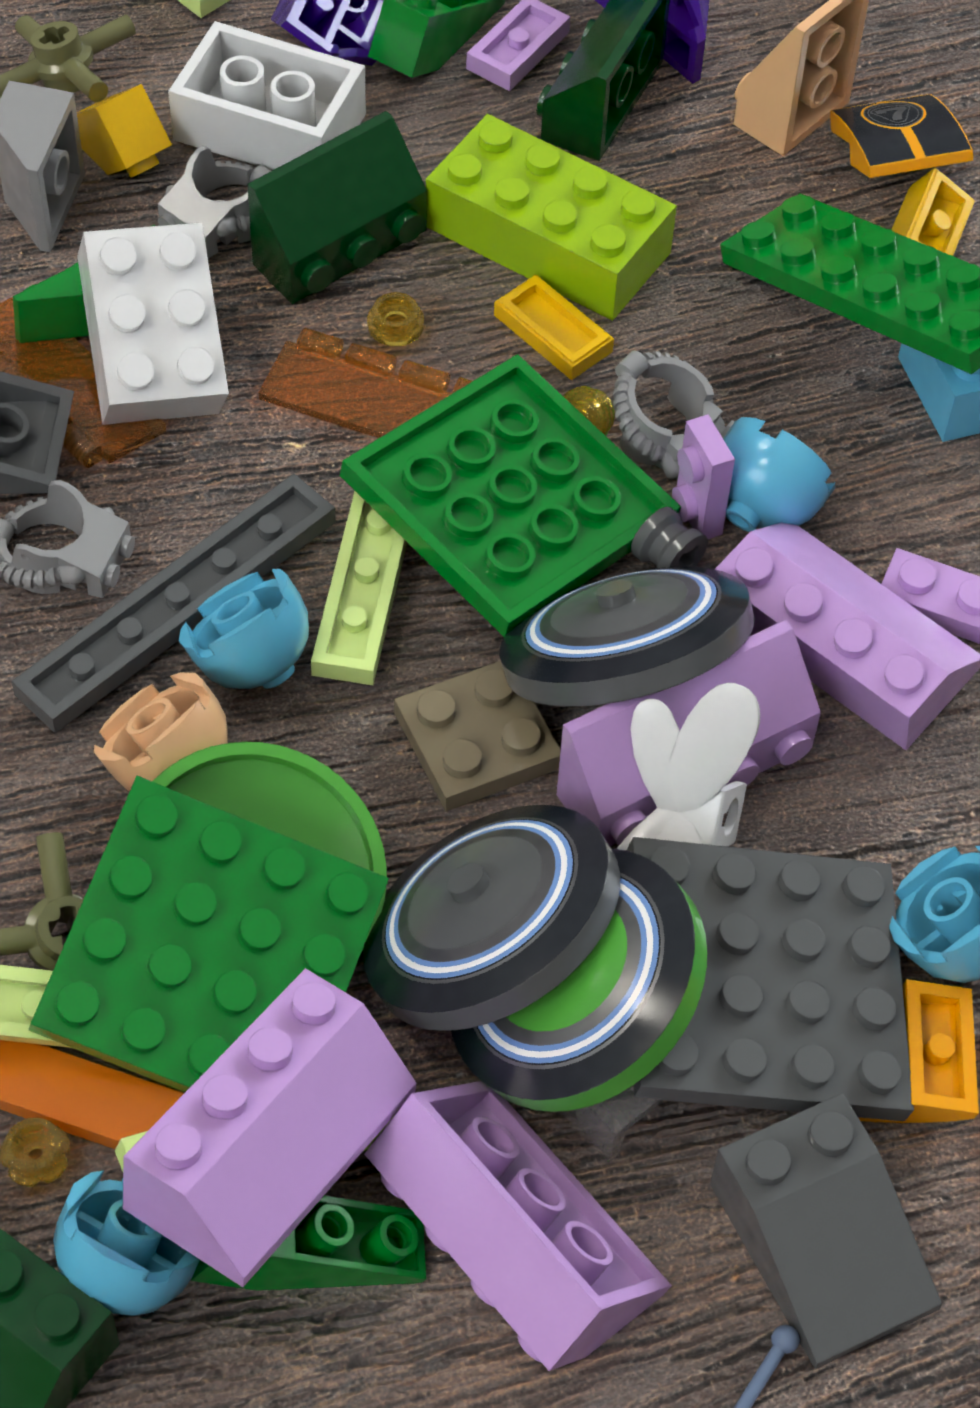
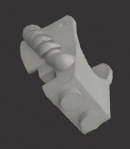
M202 146L196 149L190 156L186 164L185 174L176 184L167 186L165 196L158 203L159 226L202 223L207 257L209 259L218 253L217 240L226 245L236 237H238V243L248 242L251 240L248 192L230 201H215L206 198V195L226 185L239 184L247 186L248 183L271 172V170L263 165L253 169L252 165L245 164L243 166L242 162L232 164L231 161H225L226 163L214 161L211 149Z
M634 350L615 367V373L618 378L616 379L613 392V407L616 410V421L620 422L619 428L623 432L619 445L628 457L636 462L656 465L664 471L669 479H678L679 465L677 453L683 446L684 434L672 435V430L658 426L642 413L635 396L636 379L640 375L644 378H663L671 382L667 398L685 416L687 421L708 414L722 438H724L735 422L732 420L725 427L724 420L721 418L723 411L714 404V392L707 378L685 360H679V357L676 355L670 357L669 353L663 352L661 354L659 351L642 354Z
M54 480L49 484L47 498L43 499V496L37 497L35 502L32 500L26 501L25 506L19 505L15 507V512H8L5 515V519L0 518V579L10 585L14 584L15 587L24 588L39 594L60 593V586L76 591L79 583L82 582L87 584L88 595L104 598L108 588L115 587L118 582L120 565L123 559L130 558L132 555L135 537L131 536L129 522L116 516L110 507L100 508L88 502L83 494L71 484L61 480ZM39 524L64 526L79 536L73 543L56 550H42L26 544H16L13 555H11L7 548L14 533L19 534L27 528Z

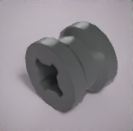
M664 507L657 510L642 524L632 541L631 552L641 562H652L657 568L696 567L707 549L708 539L698 529H687L682 525L680 514L673 508Z

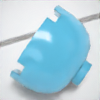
M741 417L734 422L723 438L735 458L725 516L734 525L747 532L753 531L757 527L764 528L781 522L800 526L809 521L823 507L835 489V482L826 484L827 479L832 473L828 465L811 448L783 429L775 439L759 431L765 421L757 418Z
M272 569L275 579L264 581L260 574L255 572L226 585L197 608L203 619L196 625L193 631L187 622L180 629V644L191 660L211 681L225 688L252 689L263 686L268 689L280 685L293 674L295 670L294 663L301 656L309 638L308 611L300 593L289 576L281 569Z
M975 845V847H976V848L979 850V852H980V846H976V845ZM956 847L941 850L920 862L901 881L895 892L901 903L896 910V920L892 916L889 929L894 942L904 954L932 977L966 983L980 980V853L970 852L961 854Z
M104 1170L91 1172L73 1184L58 1218L53 1238L58 1271L70 1283L89 1297L97 1300L113 1314L136 1316L154 1312L184 1290L191 1280L200 1259L123 1210V1178L122 1181H100Z

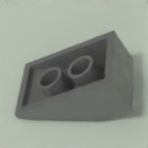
M0 371V494L48 493L50 482L56 480L74 391Z
M843 1093L718 1149L710 1185L789 1325L798 1331L800 1344L814 1369L940 1310L942 1306L941 1299L882 1157Z

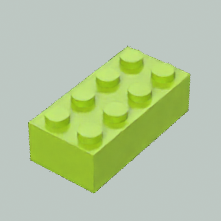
M486 114L426 178L427 228L528 279L538 275L562 296L612 321L671 253L677 205L490 114Z

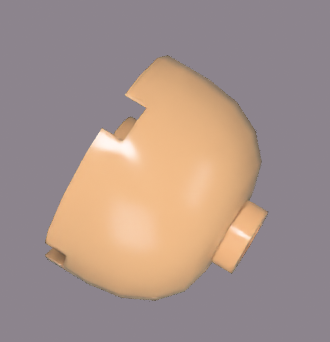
M180 672L171 675L170 677L177 686L170 687L160 693L153 684L143 688L123 703L102 726L99 733L106 740L103 748L94 745V753L110 774L129 792L136 776L153 781L165 769L180 759L205 748L228 743L226 715L218 699L204 680L196 673Z

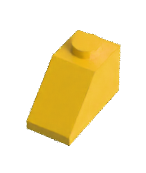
M142 84L106 97L101 102H96L77 112L81 148L107 175L125 169L130 178L141 174L159 164L156 153L172 146Z

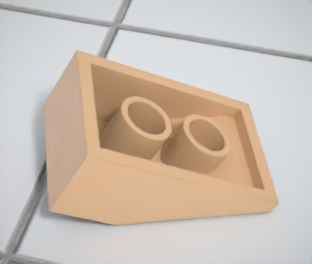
M829 0L798 24L753 71L747 73L739 82L735 91L737 103L733 125L784 156L830 118V110L840 109L850 102L869 0Z

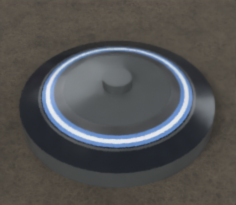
M702 567L647 569L595 581L552 600L528 616L505 635L501 642L499 656L509 687L517 695L527 700L555 706L609 704L666 690L716 667L733 655L746 642L752 633L755 618L747 587L740 579L729 573Z
M529 805L506 809L461 827L419 856L385 894L382 912L364 944V969L369 983L386 1007L396 1017L412 1026L427 1030L451 1031L473 1028L502 1019L527 1007L564 981L592 952L608 927L614 914L620 891V870L613 850L600 830L586 816L577 811L554 805Z

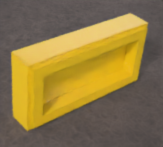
M534 275L494 302V316L570 380L575 379L613 352L614 338L538 275Z

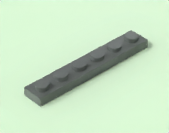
M293 473L13 679L11 682L14 695L56 734L178 642L180 629L185 622L194 630L196 625L203 619L197 608L205 600L226 585L248 574L258 572L263 578L272 569H275L336 523L335 507Z

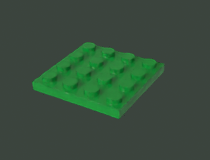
M518 354L344 459L339 475L503 637L547 603L580 587L630 553L635 534L642 524L657 510L671 507L679 513L681 506Z
M136 776L30 1023L29 1031L186 1092L305 968L342 991H347L389 878L160 784Z

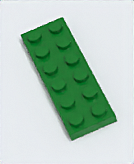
M801 193L786 199L782 205L757 221L745 225L741 231L720 244L722 260L726 265L969 374H973L980 369V267L975 264L958 259L931 246L924 245Z

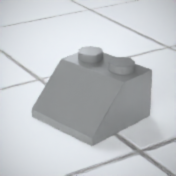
M9 81L0 98V177L4 200L38 249L51 253L85 176L75 96L73 92Z

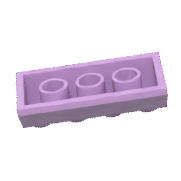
M781 522L750 531L715 568V570L737 577L747 587L755 618L750 636L786 619L794 630L810 681L904 750H907L980 669V654L798 525Z
M785 619L749 636L746 642L733 655L716 667L689 681L643 697L605 704L563 724L556 795L564 807L577 811L591 820L600 830L609 846L616 843L620 845L628 834L657 808L642 780L633 754L631 723L636 706L646 699L662 701L671 710L678 728L681 730L687 716L699 700L711 689L724 683H736L748 688L756 696L760 708V724L755 740L746 758L727 784L740 781L748 785L759 773L779 763L790 765L803 758L813 746L821 711L794 630Z
M305 968L124 1155L123 1210L233 1282L244 1287L394 1117L409 1096L415 1093L417 1083L365 1004Z
M482 1081L412 1093L364 1154L381 1173V1181L386 1189L397 1198L404 1200L425 1225L426 1234L432 1243L442 1251L450 1254L471 1279V1286L477 1296L488 1305L496 1308L517 1333L518 1342L523 1350L530 1357L541 1362L548 1371L586 1358L661 1298L672 1286L509 1102L496 1094Z

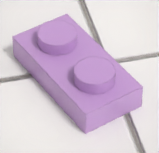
M521 0L467 52L466 69L511 91L569 33L570 16L538 0Z
M707 414L686 421L683 446L677 453L679 474L677 487L672 489V498L681 506L679 514L682 521H689L692 528L698 529L706 535L707 539H711L723 533L735 458Z
M896 548L881 585L951 634L980 644V576Z

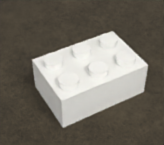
M214 21L168 91L173 140L197 148L206 146L213 153L256 166L263 165L269 170H274L360 125L366 115L365 65Z
M202 223L83 232L77 258L102 425L219 414L229 391Z

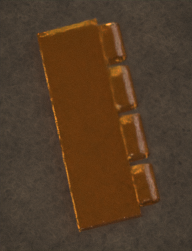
M13 297L0 303V371L74 391L63 447L85 468L98 464L102 461V457L110 464L166 432V423L161 419L102 425L92 354L74 337L20 343L15 338Z
M305 327L301 331L297 343L286 340L258 393L259 400L380 438L471 383L472 380L459 377L452 393L447 392L450 373L405 360L397 376L393 374L397 363L396 356L356 343H351L345 354V359L340 358L344 345L343 339Z

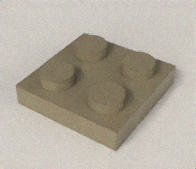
M501 661L394 699V714L445 812L559 770L560 747L535 702L517 695L509 687Z

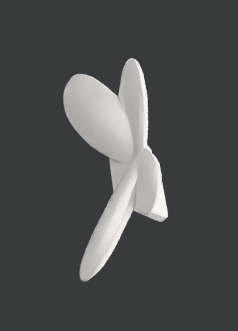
M736 683L717 685L699 700L687 716L681 730H679L671 710L662 701L646 699L636 706L631 723L633 754L642 780L657 808L628 834L617 849L626 851L633 837L726 847L734 844L747 784L740 781L727 783L746 758L760 724L759 704L756 696L748 688ZM728 812L724 827H722L723 816Z

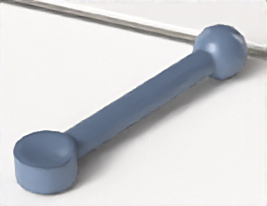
M787 1324L780 1325L772 1332L771 1342L773 1346L734 1408H751L783 1356L794 1352L798 1348L800 1336L793 1326Z

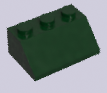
M610 0L597 20L591 18L588 21L582 35L581 44L575 52L569 51L566 54L560 68L559 77L553 86L547 84L539 97L536 113L542 117L541 140L591 159L601 160L663 62L670 0Z
M387 111L247 184L253 265L292 305L312 293L324 290L330 283L350 272L368 266L379 256L403 243L413 241L419 234L427 230V189L393 116Z
M0 1228V1408H67L120 1345L113 1314L109 1309L94 1298L86 1295L69 1282L65 1276Z

